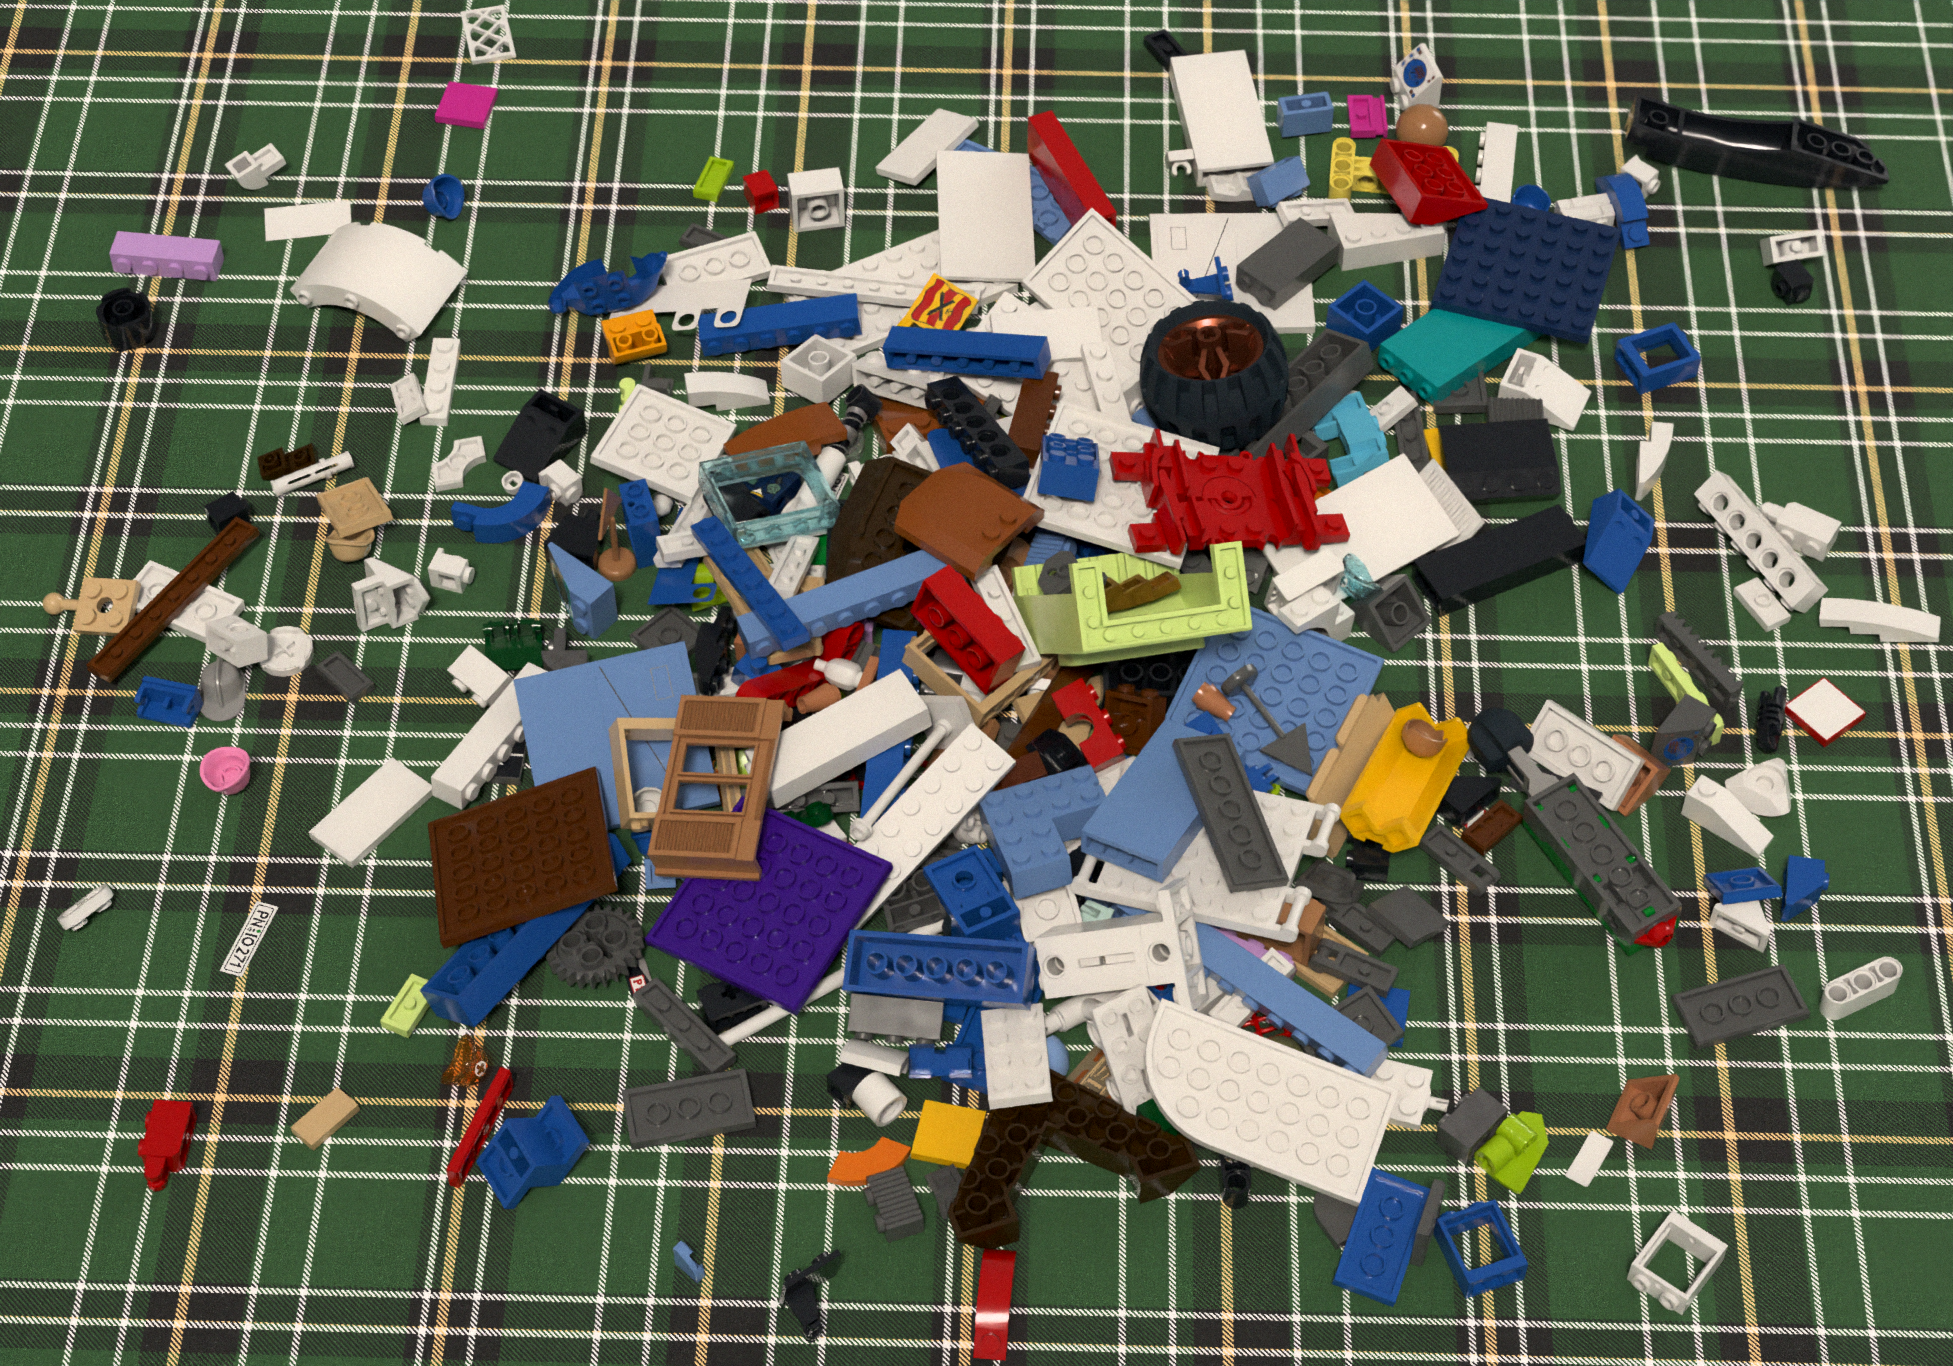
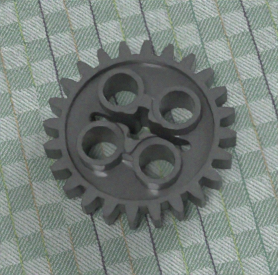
M597 904L594 911L589 912L587 908L584 914L572 923L565 931V934L547 950L546 958L552 973L557 974L559 981L566 979L568 986L573 985L577 981L579 989H582L586 983H590L591 989H594L597 982H601L606 987L608 979L611 978L613 981L618 982V974L622 973L628 976V966L637 967L635 958L643 957L641 949L645 948L644 935L638 920L633 919L631 912L624 914L621 907L613 912L611 905H608L603 911L600 910L599 904Z

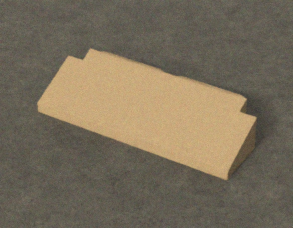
M1384 692L1376 696L1374 694L1369 696L1360 694L1356 696L1336 733L1337 749L1331 748L1326 752L1306 790L1308 802L1324 806L1327 803H1334L1342 808L1395 714ZM1340 817L1338 821L1334 822L1328 839L1329 848L1326 855L1331 859L1337 857L1347 837L1348 828ZM1315 819L1308 838L1309 840L1317 837L1323 820Z

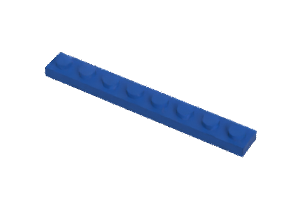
M716 515L704 518L700 522L690 525L694 538L783 652L810 641L808 630Z

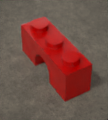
M1080 678L1051 694L1053 702L1067 726L1077 721H1087L1094 726L1092 735L1079 743V747L1088 765L1091 764L1095 774L1126 759L1123 750L1127 746L1120 733L1114 735L1109 725L1113 724V721L1106 708L1099 709L1095 702L1099 699V696L1091 683L1086 686L1084 680Z

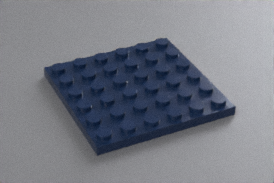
M1486 197L1484 199L1489 204L1487 209L1459 218L1432 298L1431 308L1584 344L1589 343L1622 228Z

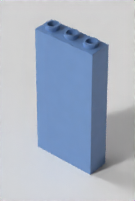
M1165 719L1082 828L1081 852L1163 883L1204 826L1172 744L1174 739L1206 736L1209 734ZM1234 744L1245 770L1246 748Z

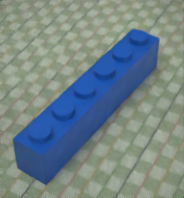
M857 293L744 308L740 322L733 327H715L714 321L717 312L701 314L698 321L699 341L704 356H716L725 353L744 352L790 344L795 345L804 343L815 334L825 339L862 334L861 311ZM727 311L723 313L720 321L722 323L732 322L736 318V312Z
M892 326L882 347L887 368L1043 379L1051 360L1047 336Z

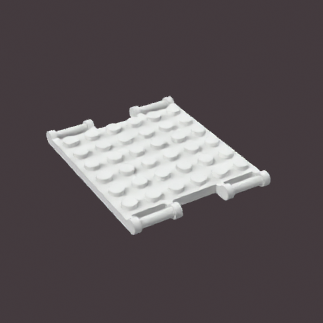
M1126 759L1122 762L1119 779L1134 760ZM1253 790L1289 877L1287 886L1230 893L1203 826L1163 883L1086 854L1079 874L1073 878L1070 888L1077 895L1158 912L1156 908L1157 891L1174 879L1187 877L1196 922L1291 943L1297 939L1299 933L1298 924L1305 905L1309 904L1312 892L1307 887L1298 886L1295 889L1291 888L1303 854L1315 857H1324L1327 854L1329 836L1334 822L1339 820L1342 811L1334 803H1327L1324 806ZM1315 819L1323 820L1317 837L1313 840H1308ZM1097 860L1104 861L1105 864L1097 883L1090 882L1089 879ZM1285 902L1291 903L1292 907L1286 923L1278 925Z

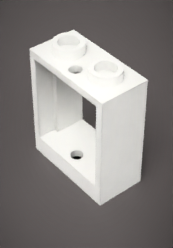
M1328 547L1271 580L1264 605L1272 615L1277 616L1280 608L1320 585L1329 593L1335 595L1345 570L1341 558L1336 554L1334 555Z
M1672 1210L1632 1262L1627 1280L1637 1290L1647 1292L1658 1299L1668 1310H1674L1683 1315L1722 1263L1728 1245ZM1667 1239L1706 1263L1685 1293L1646 1269Z

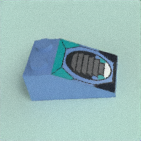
M550 542L547 546L553 583L576 630L581 634H587L595 640L618 620L614 584L553 542Z

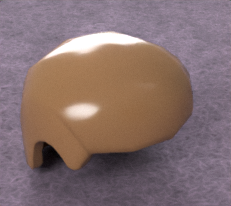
M1413 718L1408 720L1402 728V739L1406 748L1419 757L1428 758L1437 755L1448 741V738L1443 740V730L1435 731L1429 723L1422 719Z

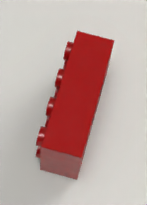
M950 564L923 580L910 612L978 688L987 695L1012 678L1026 649L1020 638L1006 627L1000 616L995 614L984 603L983 598L974 592L965 582L964 577L956 572Z

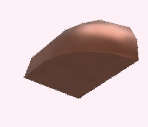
M1037 750L1015 760L1016 765L1001 780L1002 789L1048 776Z

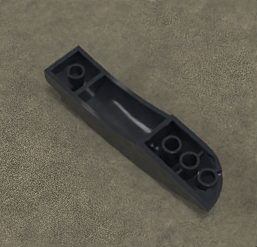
M1637 93L1624 129L1626 141L1647 147L1646 156L1688 169L1732 179L1803 187L1870 186L1887 184L1889 181V173L1885 163L1881 158H1875L1874 154L1870 152L1871 147L1849 134L1796 117L1792 121L1730 118L1685 109Z

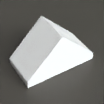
M1759 900L1725 905L1717 903L1713 908L1708 924L1762 953L1766 949L1771 933Z

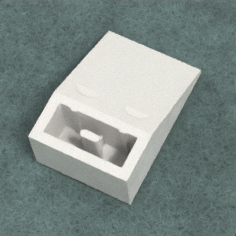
M1517 348L1500 383L1498 398H1530L1531 400L1541 398L1543 400L1544 418L1548 419V423L1574 431L1591 395V391L1544 356Z

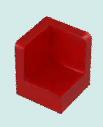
M768 170L743 176L744 196L755 215L779 208L778 188Z

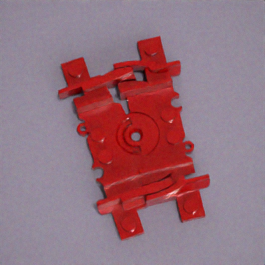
M1154 429L1150 442L1143 444V453L1111 452L1109 463L1113 480L1141 481L1146 508H1157V513H1153L1152 523L1129 525L1127 532L1135 553L1166 552L1167 547H1169L1172 554L1181 555L1185 543L1188 550H1203L1205 546L1209 545L1210 551V545L1234 541H1242V548L1257 547L1260 550H1264L1266 541L1274 543L1277 550L1282 545H1300V542L1306 550H1318L1321 543L1348 542L1350 532L1342 513L1317 515L1318 509L1314 497L1317 493V487H1328L1331 477L1326 459L1303 458L1299 453L1295 434L1289 433L1284 445L1287 460L1284 458L1283 451L1276 449L1275 443L1269 444L1265 457H1258L1256 460H1252L1253 456L1248 451L1240 452L1239 456L1205 455L1198 451L1196 458L1193 460L1186 456L1185 450L1182 451L1179 440H1174L1172 446H1163L1160 429Z

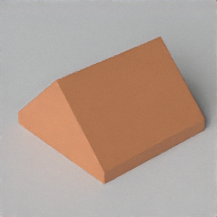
M1677 1074L1628 1080L1606 1129L1610 1133L1652 1149L1673 1102L1680 1077Z

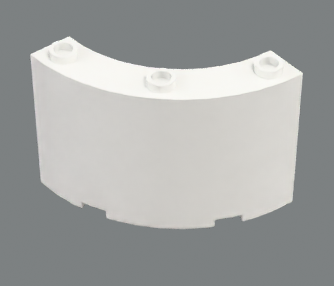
M354 222L336 229L291 287L290 291L308 309L318 305H338L354 309L381 322L395 332L399 338L408 342L422 334L467 271L445 252L440 250L437 253L425 245L426 240L408 231L376 222H371L369 226L361 225L360 222Z

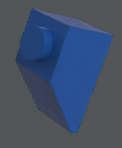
M1793 855L1788 856L1783 872L1780 921L1787 922L1819 901L1822 890L1827 891L1829 873H1825V860Z

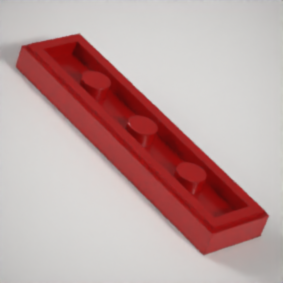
M499 1068L446 1169L450 1186L459 1189L463 1186L514 1088L512 1074L509 1069Z

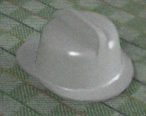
M217 657L216 662L207 665L201 674L199 693L203 706L200 711L206 718L217 722L231 720L241 712L245 704V674L228 661H223L221 657Z

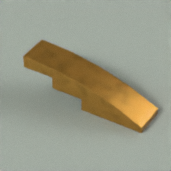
M1168 571L1150 580L1137 574L1120 584L1108 577L1104 585L1107 612L1144 604L1182 587L1178 578Z

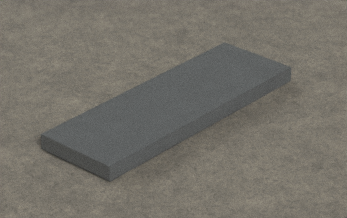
M1230 733L1174 739L1172 747L1230 893L1287 886L1289 877Z

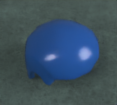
M1526 184L1516 189L1510 203L1548 212L1551 199L1547 192L1539 186Z

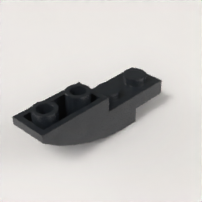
M722 605L714 623L702 622L697 634L695 661L701 696H714L715 693H719L722 686V678L724 674L727 675L730 671L731 659L727 657V650L731 636H735L737 632V620L734 619L733 608L730 606Z

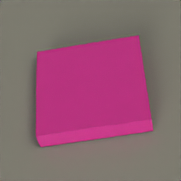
M449 81L435 113V122L485 129L498 97V88Z

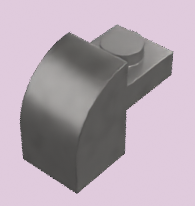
M555 628L554 639H549L548 651H541L544 670L550 672L589 663L588 651L568 650L566 628Z

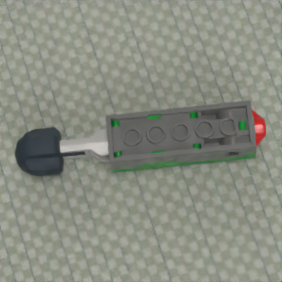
M1498 707L1481 711L1472 720L1468 728L1467 741L1474 756L1487 772L1499 771L1504 773L1509 771L1528 794V799L1524 803L1523 826L1628 957L1646 946L1660 948L1666 945L1673 938L1674 930L1679 926L1682 909L1681 902L1575 773L1559 781L1556 776L1540 771L1527 755L1532 750L1534 736L1517 715L1507 709Z

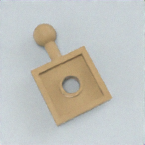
M84 577L79 600L65 599L61 594L53 592L46 595L43 599V608L51 615H58L64 610L77 611L73 625V631L77 634L116 636L135 616L141 584L137 580ZM112 601L113 606L111 610L107 613H101L102 605Z

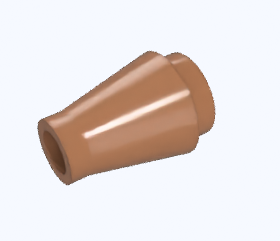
M1204 682L1191 700L1197 704L1196 708L1203 711L1208 710L1210 714L1223 719L1225 722L1230 719L1237 709L1213 683L1209 685Z
M824 683L806 695L798 697L796 701L797 708L802 714L819 712L840 701L841 694L836 685Z

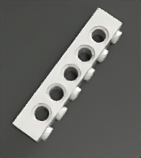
M1716 470L1694 493L1700 501L1698 506L1701 510L1716 519L1714 522L1715 526L1722 533L1729 534L1733 539L1730 542L1732 546L1740 553L1744 552L1748 556L1747 563L1756 572H1761L1766 577L1763 580L1764 583L1772 591L1779 592L1782 596L1780 601L1790 611L1795 609L1805 614L1829 590L1729 475ZM1728 501L1727 508L1723 510L1724 504ZM1745 520L1743 527L1739 529L1740 523ZM1761 538V543L1756 548V543ZM1778 557L1777 564L1772 567L1774 559ZM1794 577V583L1789 587V581Z

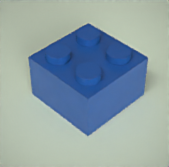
M1364 279L1328 306L1326 328L1368 342L1371 352L1380 343L1401 330L1404 307Z

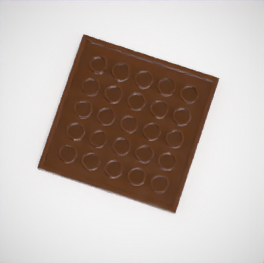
M596 766L428 823L439 935L444 949L618 891L600 776Z

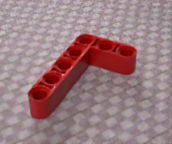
M857 621L850 626L840 627L827 632L822 636L821 640L824 646L823 654L814 656L812 660L747 680L739 687L735 697L785 700L788 708L797 706L796 701L798 697L806 695L824 683L830 685L824 673L813 668L816 659L819 658L828 662L835 658H841L851 661L857 651L865 626Z

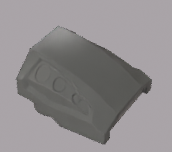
M923 869L915 872L912 879L906 880L883 904L888 930L894 933H906L923 926H928L944 919L948 915L924 877Z

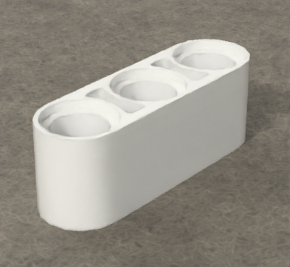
M1882 957L1826 984L1819 1003L1821 1014L1830 1020H1838L1890 996L1895 992L1902 975L1901 963L1892 957Z

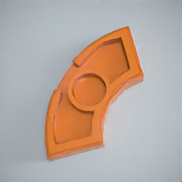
M881 1137L875 1146L866 1151L856 1153L840 1151L827 1176V1182L841 1186L866 1185V1176L903 1165L911 1154V1147Z

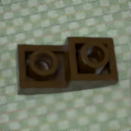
M312 443L286 453L283 447H280L257 457L260 475L263 480H276L297 470L319 463L317 450Z

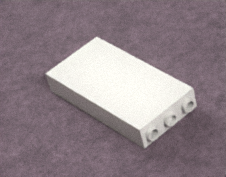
M1245 50L1170 57L1169 77L1187 149H1193L1194 160L1191 166L1196 186H1206L1205 181L1209 174L1232 179L1236 171L1253 175L1274 164Z

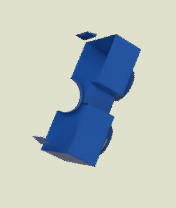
M971 1043L945 1044V1050H935V1044H909V1079L932 1078L934 1076L972 1078Z

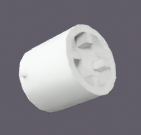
M879 1071L865 1077L852 1094V1100L878 1127L885 1126L895 1120L907 1104V1098Z

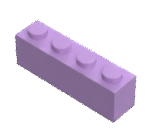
M117 231L109 252L114 272L217 281L224 261L220 240Z

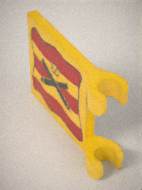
M933 273L905 317L897 326L912 327L913 324H916L921 328L960 330L979 300L936 273Z

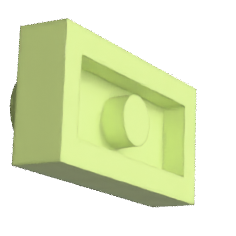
M411 974L380 1020L381 1026L409 1038L430 1006L420 992V989L429 980Z

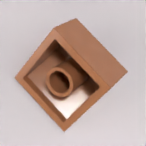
M1614 734L1611 739L1646 760L1617 809L1625 817H1628L1656 793L1671 772V769L1627 735Z

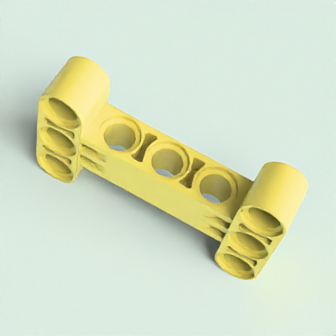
M1340 137L1333 142L1327 199L1348 198L1350 203L1352 191L1390 194L1369 165L1372 158L1355 156L1356 145L1350 138ZM1443 146L1448 148L1458 162V151L1453 147Z

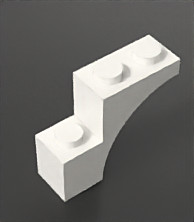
M1320 585L1280 608L1277 617L1295 634L1310 629L1341 642L1350 636L1355 613L1338 597H1334Z

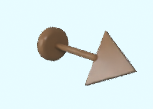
M604 487L598 540H602L609 526L612 548L605 550L599 556L597 565L601 576L609 581L619 582L630 578L636 572L637 561L635 555L630 550L618 546L616 521L613 516L622 499Z

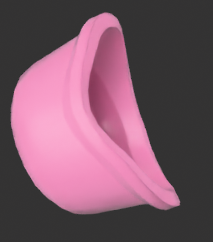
M220 747L211 750L201 761V779L209 789L224 795L237 794L249 783L250 756L246 751L237 747Z

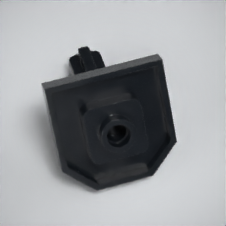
M1051 728L1045 730L1025 746L1029 753L1038 751L1048 776L1087 765L1082 752L1068 736Z

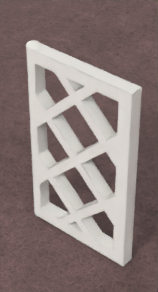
M504 5L460 12L472 65L516 58ZM501 12L502 17L499 20L490 17L493 13ZM469 17L479 18L474 24H470L467 21ZM484 21L493 24L488 31L479 27ZM499 28L505 29L506 35L503 38L494 34ZM473 32L483 35L477 42L471 38ZM489 38L498 42L493 48L483 44ZM503 45L509 47L510 52L501 53L498 50ZM477 49H480L486 52L487 54L485 56L476 57L475 51Z

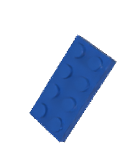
M1372 1167L1332 1284L1393 1307L1412 1254L1416 1232L1431 1189Z

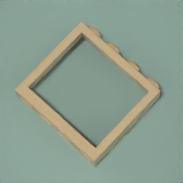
M926 629L919 637L913 636L910 643L904 647L906 651L902 662L913 669V673L937 695L964 696L975 725L981 728L1012 703L1015 698H1018L1049 673L1057 661L1058 654H1039L1042 659L1040 666L1019 671L980 703L925 655L938 644Z
M616 718L608 729L621 829H631L632 832H644L653 829L657 812H635L626 740H673L676 718ZM715 747L718 773L738 774L734 747ZM720 784L724 812H731L741 798L740 786Z

